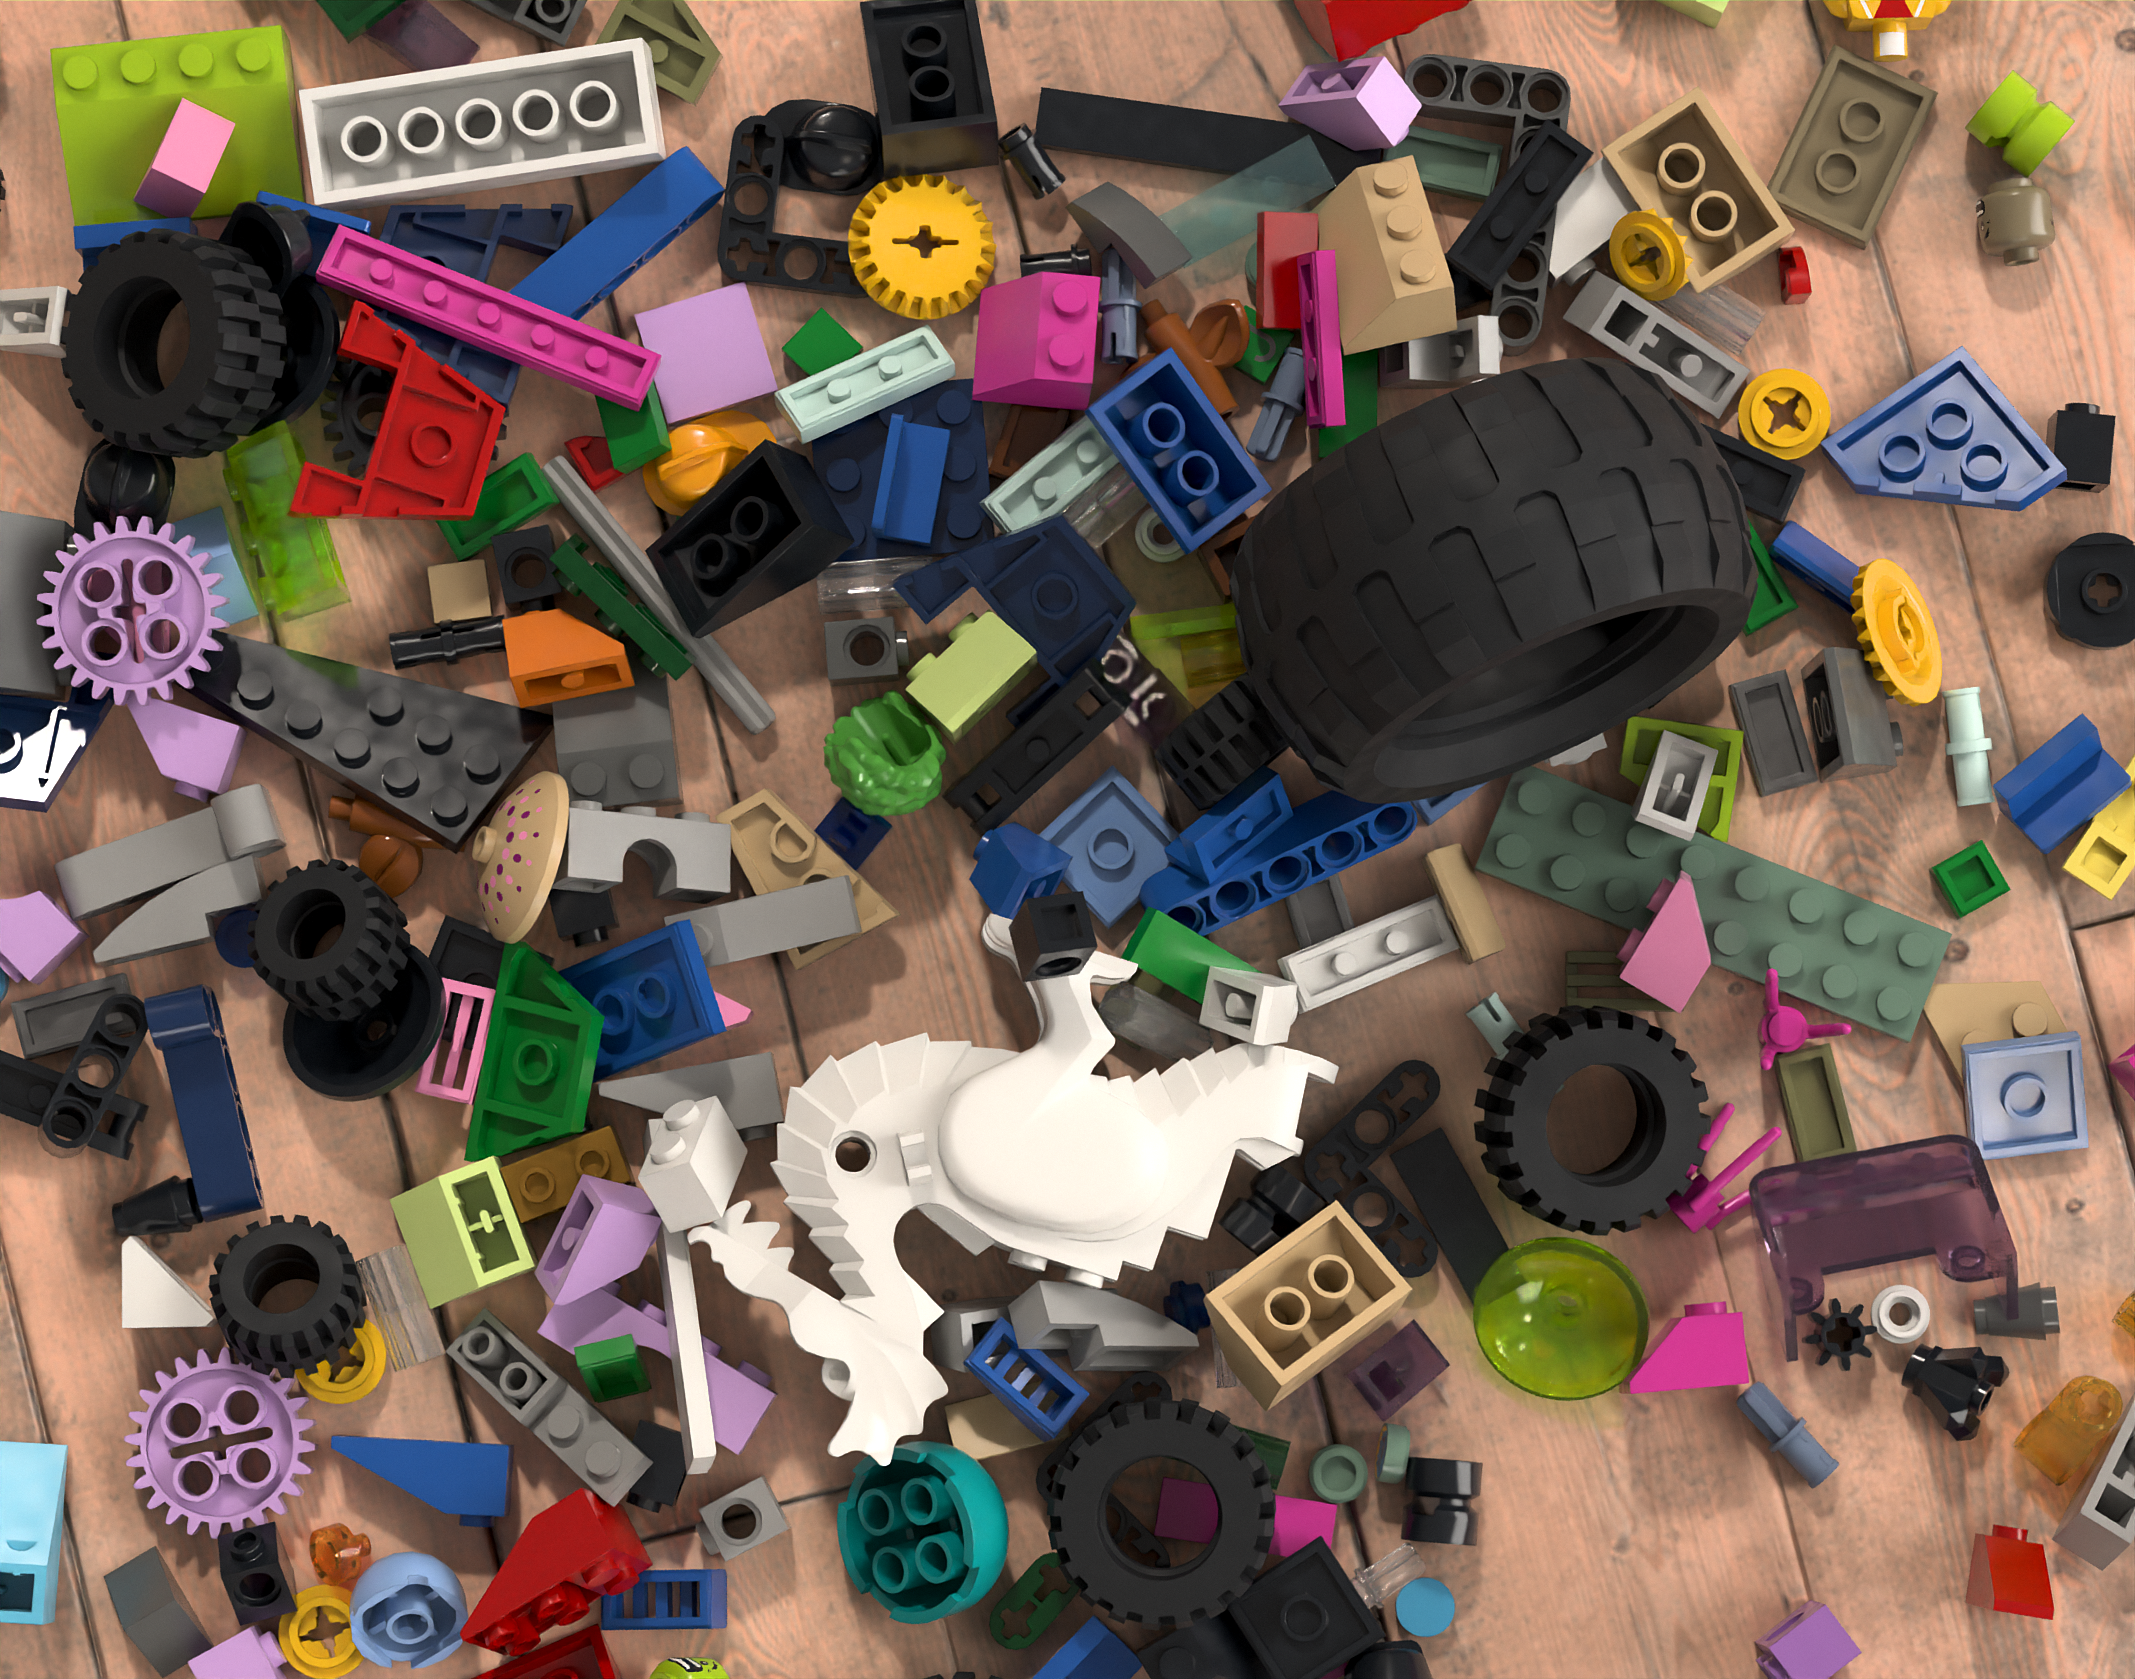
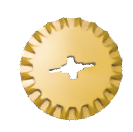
M922 174L906 177L899 175L898 178H891L876 185L856 208L848 232L850 263L856 278L866 293L885 309L897 315L917 320L944 318L967 307L979 296L981 289L985 288L995 268L993 263L997 244L994 243L992 234L993 222L989 221L984 214L982 202L974 200L967 193L965 185H956L948 181L945 175L933 176ZM919 230L926 231L929 241L941 244L940 248L931 250L927 259L920 257L918 248L905 244L907 241L914 240L919 234Z
M1876 559L1859 567L1858 576L1853 578L1852 587L1854 593L1850 596V602L1855 609L1851 620L1857 626L1859 634L1856 640L1862 644L1865 652L1864 660L1870 662L1873 668V677L1877 681H1882L1884 691L1889 696H1894L1901 705L1919 706L1932 701L1936 697L1941 685L1942 659L1937 632L1929 609L1908 574L1900 566L1888 559Z

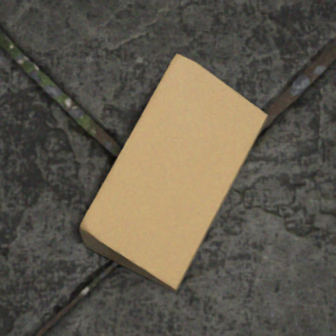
M1456 843L1426 853L1421 863L1435 895L1437 894L1459 944V950L1464 962H1468L1470 965L1502 951L1506 947V943L1462 844Z
M1042 1380L1026 1384L1020 1393L1028 1399ZM1051 1389L1037 1408L1045 1413L1058 1395ZM993 1393L944 1405L953 1446L966 1452L976 1461L1072 1436L1068 1421L1055 1439L1046 1442L1041 1441Z

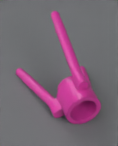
M1773 968L1767 970L1765 977V999L1763 1000L1766 1014L1762 1016L1758 1023L1757 1030L1759 1041L1763 1045L1759 1053L1760 1066L1763 1070H1769L1772 1067L1775 1054L1795 1051L1804 1043L1805 1039L1841 1036L1851 1032V1026L1847 1023L1808 1025L1801 1012L1793 1007L1780 1006L1778 1002V973Z
M1732 1103L1724 1105L1716 1119L1711 1123L1710 1134H1704L1699 1141L1697 1147L1706 1150V1154L1734 1113L1735 1107ZM1779 1127L1771 1128L1712 1181H1709L1702 1173L1692 1180L1691 1177L1698 1166L1691 1164L1685 1177L1693 1184L1683 1197L1671 1193L1665 1199L1669 1204L1670 1210L1695 1234L1704 1225L1709 1230H1712L1726 1216L1779 1186L1782 1182L1781 1176L1773 1175L1717 1207L1725 1199L1719 1191L1767 1150L1781 1136V1129Z

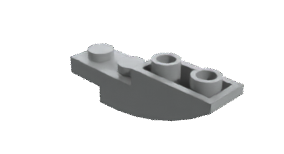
M486 1308L481 1310L445 1351L512 1416L529 1428L604 1501L613 1507L616 1506L653 1464V1461L632 1443L616 1424Z

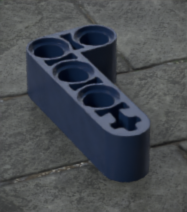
M200 984L145 998L144 1007L149 1031L155 1047L163 1052L196 1197L204 1221L208 1223L264 1209V1197L225 1029L213 989Z

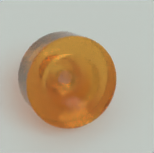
M334 1523L312 1532L309 1540V1552L313 1567L320 1579L329 1586H336L353 1580L360 1574L361 1558L371 1553L370 1540L364 1533L353 1535L350 1529L342 1523Z

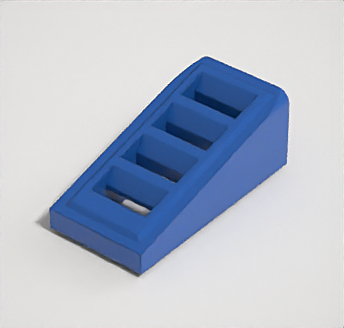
M1002 1317L996 1320L963 1361V1364L1009 1411L1043 1442L1055 1439L1090 1394L1039 1349H1019L1013 1326ZM1003 1340L1011 1348L993 1370L985 1361ZM1020 1357L1026 1365L1010 1384L1003 1377ZM1036 1373L1042 1381L1027 1399L1020 1391ZM1052 1389L1058 1397L1048 1410L1043 1413L1037 1406Z
M725 1569L644 1570L638 1574L640 1580L633 1586V1618H624V1592L613 1596L605 1594L601 1597V1630L726 1628L727 1573ZM697 1581H699L700 1617H697ZM648 1582H655L656 1618L648 1617ZM672 1582H680V1617H673Z

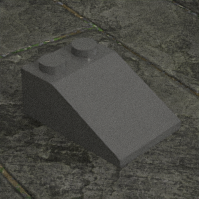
M630 636L614 637L613 639L624 645L634 676L635 686L552 702L558 773L566 781L569 802L596 801L602 804V811L621 812V809L633 806L656 808L684 804L668 673L661 679L650 671L637 657V653L642 648Z
M1842 647L1824 648L1801 669L1821 783L1890 772L1897 767L1896 757L1903 756L1904 753L1899 723L1897 721L1889 722L1886 700L1893 699V696H1889L1884 691L1882 681H1877L1873 677V668L1870 662L1864 660V650Z

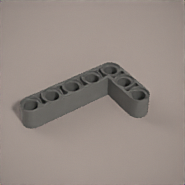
M1437 54L1422 55L1414 59L1407 67L1403 81L1422 105L1416 115L1426 118L1511 129L1506 173L1519 157L1520 151L1528 145L1546 119L1567 133L1571 92L1566 79L1558 72L1544 68ZM1422 74H1431L1441 80L1444 91L1436 97L1428 98L1416 91L1413 81ZM1486 81L1492 83L1498 88L1501 99L1492 105L1480 104L1473 98L1470 88L1478 82ZM1536 89L1548 90L1556 97L1558 107L1546 113L1536 111L1528 101V94ZM1557 205L1518 256L1528 259L1533 263L1536 269V277L1528 282H1518L1513 280L1506 272L1490 293L1487 316H1498L1499 320L1506 314L1514 313L1522 316L1529 326V333L1525 337L1511 339L1501 332L1498 323L1499 336L1503 344L1502 355L1512 357L1528 352L1534 345L1540 332Z

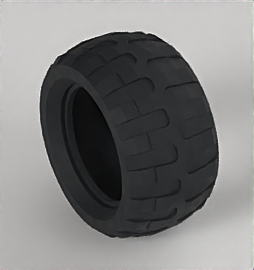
M1584 357L1535 364L1466 385L1397 415L1332 452L1298 476L1258 513L1241 541L1233 564L1229 590L1237 613L1235 615V625L1242 661L1276 730L1297 757L1305 760L1319 784L1358 801L1382 804L1415 801L1444 795L1517 772L1586 742L1650 707L1701 672L1737 638L1747 623L1758 589L1757 578L1759 572L1750 547L1749 540L1752 539L1743 496L1725 459H1723L1717 445L1703 425L1681 400L1676 399L1665 380L1659 374L1613 358Z

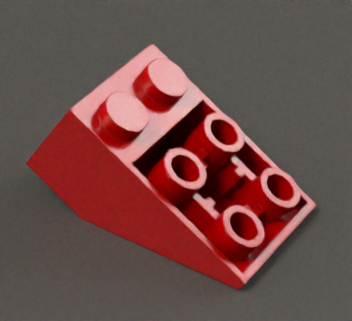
M581 1487L534 1516L459 1634L462 1640L505 1656L508 1654L509 1656H518L536 1647L541 1642L539 1635L555 1625L566 1626L586 1616L590 1612L589 1604L605 1594L609 1596L617 1595L636 1585L640 1580L638 1574L651 1567L653 1563L623 1505L617 1503L613 1507L598 1494Z

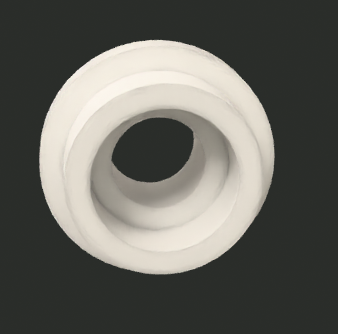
M1151 507L1141 515L1136 525L1135 540L1139 550L1148 559L1158 563H1170L1180 559L1185 553L1175 539L1166 545L1159 544L1154 540V529L1159 525H1164V523Z
M1894 1285L1885 1288L1875 1297L1871 1306L1870 1317L1872 1325L1877 1327L1878 1331L1876 1332L1883 1339L1892 1343L1903 1344L1918 1339L1925 1332L1930 1320V1309L1927 1300L1918 1290L1906 1285ZM1896 1303L1904 1304L1909 1310V1319L1902 1326L1895 1325L1889 1317V1311Z

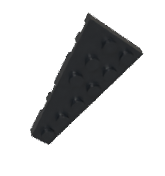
M212 630L211 637L223 646V650L212 651L205 649L202 654L212 669L209 672H204L194 667L188 670L194 683V687L191 689L183 687L176 680L172 682L455 854L462 848L554 729L553 715Z

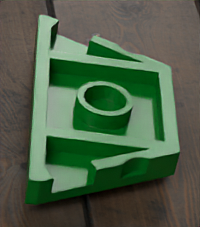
M519 940L513 944L505 942L464 1157L465 1161L478 1162L491 1156L500 1158L583 1132L604 1016L524 941Z

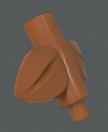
M1158 299L1145 304L1139 310V313L1149 327L1145 331L1144 336L1155 351L1139 357L1137 362L1131 363L1115 384L1145 362L1172 347L1223 421H1228L1239 411L1240 407L1231 394L1220 370L1229 368L1241 360L1248 347L1250 330L1248 317L1243 305L1237 299H1223L1211 303L1196 314L1189 329L1178 313L1168 314Z
M355 794L354 799L335 795L331 797L328 818L350 822L349 831L370 836L360 848L358 867L392 899L410 889L421 875L423 866L422 848L448 850ZM467 841L458 852H465Z

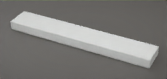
M662 1118L649 1119L642 1138L645 1159ZM662 1221L656 1240L686 1472L687 1475L708 1473L717 1453L687 1231L684 1229L670 1234Z

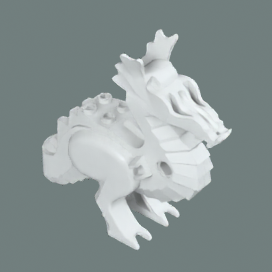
M990 913L989 918L987 917L986 923H984L981 939L989 952L1005 959L1013 966L1029 996L1040 1029L1039 1039L1032 1048L1019 1053L1004 1049L971 1047V1041L930 1042L926 1032L884 1046H880L874 1041L839 1061H836L830 1055L801 1088L790 1086L785 1122L777 1124V1160L771 1162L770 1167L788 1196L783 1204L812 1229L808 1238L833 1264L829 1274L845 1296L838 1301L789 1272L788 1265L794 1255L793 1248L778 1247L767 1249L771 1239L780 1229L779 1223L752 1222L742 1224L751 1208V1203L747 1200L738 1202L724 1211L721 1219L714 1220L709 1226L694 1227L688 1234L687 1239L690 1245L704 1242L710 1246L712 1261L723 1266L725 1278L735 1289L753 1298L775 1303L782 1308L788 1321L790 1335L796 1346L807 1354L824 1359L821 1368L822 1383L829 1392L838 1398L851 1402L845 1420L828 1444V1453L831 1456L839 1457L850 1451L857 1450L870 1455L879 1465L886 1466L891 1462L897 1440L904 1435L920 1434L923 1431V1417L926 1408L934 1400L947 1395L948 1392L947 1384L940 1373L923 1356V1331L940 1317L944 1311L902 1269L899 1263L893 1238L896 1224L901 1217L911 1210L918 1209L974 1256H977L993 1245L1004 1251L1011 1252L1007 1262L1009 1264L1039 1273L1045 1271L1046 1264L1067 1269L1064 1278L1067 1282L1101 1289L1103 1281L1110 1283L1117 1281L1122 1265L1145 1272L1153 1270L1166 1231L1199 1241L1207 1239L1234 1154L1259 1171H1263L1291 1156L1300 1157L1304 1141L1295 1137L1306 1079L1334 1084L1339 1067L1320 1057L1298 1050L1275 1045H1255L1248 1042L1234 1045L1217 1054L1212 1047L1191 1061L1185 1058L1180 1059L1160 1076L1156 1068H1154L1136 1082H1133L1130 1075L1108 1081L1104 1076L1090 1074L1095 1065L1115 1045V1038L1104 1025L1092 1005L1090 985L1111 986L1125 984L1136 972L1138 964L1094 951L1078 975L1023 982L1008 928L1013 920ZM848 1142L861 1145L867 1152L868 1165L858 1172L843 1170L837 1164L835 1158L837 1148Z

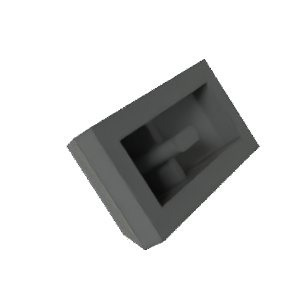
M156 1546L104 1576L123 1630L162 1678L188 1664L187 1662L215 1647Z

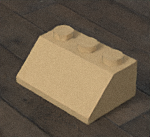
M1699 86L1600 151L1640 211L1654 208L1658 217L1673 218V230L1677 235L1688 236L1683 249L1694 260L1686 269V274L1689 278L1688 283L1696 295L1742 273L1788 243L1795 231Z
M1413 155L1356 168L1310 212L1318 214V250H1335L1340 340L1344 356L1458 330L1454 285Z
M1336 1200L1204 1297L1203 1302L1228 1367L1267 1412L1393 1318L1410 1294L1412 1288Z

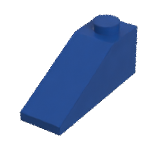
M343 1435L332 1436V1449L445 1514H460L459 1526L495 1527V1516L505 1517L510 1515L514 1445Z

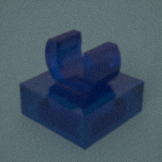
M842 796L814 831L858 872L891 832L893 826L880 815H865L862 809L856 808Z

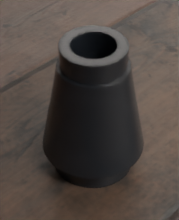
M174 1175L124 1199L122 1202L113 1204L112 1207L114 1225L121 1237L190 1232L193 1225L202 1223L204 1220L191 1177L181 1180L178 1176Z

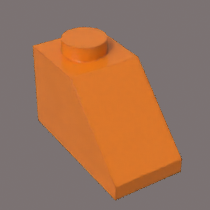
M560 608L548 611H529L521 616L502 620L509 675L520 708L635 686L634 676L624 645Z

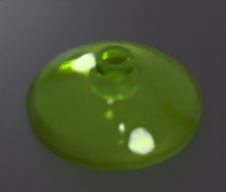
M1545 1237L1530 1240L1511 1248L1489 1267L1476 1293L1473 1308V1324L1483 1354L1494 1369L1507 1381L1535 1396L1558 1401H1575L1593 1398L1612 1390L1621 1384L1639 1364L1649 1337L1650 1313L1646 1296L1638 1280L1627 1266L1614 1255L1586 1241L1567 1237ZM1569 1296L1575 1300L1576 1305L1565 1306L1559 1302L1558 1297Z

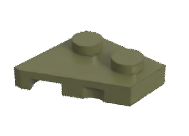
M619 0L595 45L643 38L651 48L656 86L696 107L723 56L684 0Z

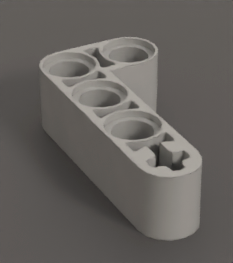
M253 784L231 790L210 801L211 807L82 852L56 863L54 869L72 921L89 919L163 893L177 883L214 866L249 855L261 858L286 847L287 842L268 789L261 784Z

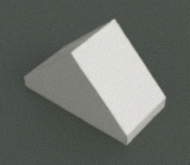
M50 286L0 290V350L65 358L66 345L61 344L60 340L62 326L68 327L71 313L66 311L69 298L72 295L68 288Z
M1664 730L1631 810L1633 818L1638 822L1691 841L1696 830L1718 750Z
M129 1236L122 1244V1328L214 1327L218 1323L213 1309L140 1237Z

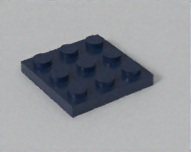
M974 378L943 381L812 440L814 471L855 540L829 566L950 556L994 538L993 521L979 505L990 494L983 404L982 401L972 400ZM892 413L904 415V420L908 423L951 430L930 547L873 537L871 524Z

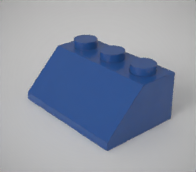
M1172 347L1139 366L1103 393L1084 411L1186 555L1194 551L1272 490Z

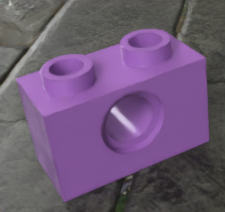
M1813 1600L1806 1602L1755 1641L1763 1655L1756 1659V1662L1768 1679H1828L1862 1653L1826 1604Z

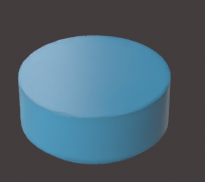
M1419 1577L1407 1582L1400 1589L1395 1600V1613L1400 1624L1408 1632L1420 1637H1431L1443 1632L1450 1625L1455 1612L1454 1599L1449 1589L1440 1581L1429 1577Z

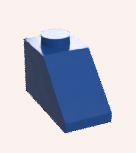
M1015 821L994 830L990 829L983 835L973 853V859L977 861V864L969 880L993 914L1013 920L1026 899L1054 895L1073 856Z

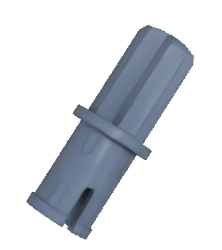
M1110 248L1104 251L1102 255V300L1098 303V312L1102 313L1101 361L1106 364L1123 365L1124 357L1126 358V363L1131 364L1138 361L1137 313L1142 309V303L1136 300L1135 275L1116 249Z
M1286 347L1284 357L1270 391L1263 392L1260 400L1264 405L1246 446L1247 452L1261 461L1276 462L1278 460L1295 417H1302L1305 409L1301 406L1305 395L1303 350Z
M1758 1381L1752 1384L1739 1396L1736 1401L1737 1407L1771 1442L1768 1449L1772 1453L1778 1450L1803 1476L1812 1489L1823 1482L1839 1466V1462L1833 1459L1805 1429L1804 1425L1807 1421L1803 1417L1796 1419L1764 1383Z

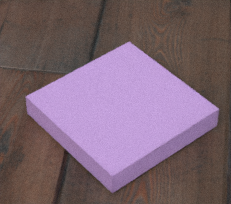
M744 281L634 315L644 348L662 355L661 364L654 377V381L669 427L774 395V392L778 391Z

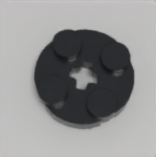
M2093 533L2080 537L2055 556L2044 579L2043 599L2048 617L2053 622L2056 632L2060 637L2092 650L2120 648L2135 639V542L2115 533ZM2097 576L2106 577L2107 585L2117 587L2118 597L2110 598L2107 607L2098 606L2097 600L2089 598L2088 588L2095 585Z

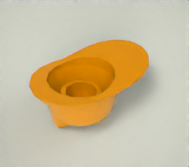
M736 410L714 413L689 422L668 432L672 450L644 464L642 474L645 489L656 506L670 515L682 517L761 442L767 439L777 444L776 438L766 423L750 413Z

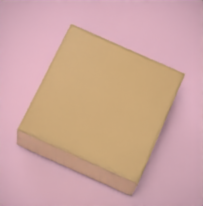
M485 559L427 566L433 618L436 626H440L441 620L452 619L453 623L493 617Z

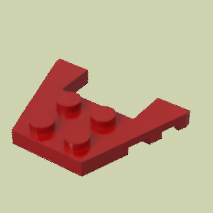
M355 300L351 305L336 354L394 374L362 480L305 461L301 466L286 516L313 519L469 521L474 516L506 408L446 363L444 366L418 348L415 345L416 341L400 329L395 331L373 314L375 311L364 302Z

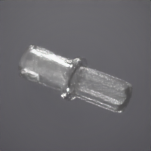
M1405 1543L1364 1571L1359 1567L1354 1569L1356 1576L1350 1580L1369 1609L1375 1605L1378 1609L1384 1607L1382 1600L1422 1575L1426 1570V1566L1415 1547L1410 1543Z

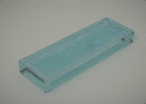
M1308 134L1157 217L1172 231L1193 257L1183 266V268H1186L1256 230L1257 213L1263 211L1289 212L1332 189L1336 184Z

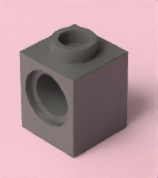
M894 617L824 622L828 680L831 687L900 681L899 666L910 665L907 631H896ZM873 637L884 645V654L876 664L864 666L853 660L851 651L859 639Z

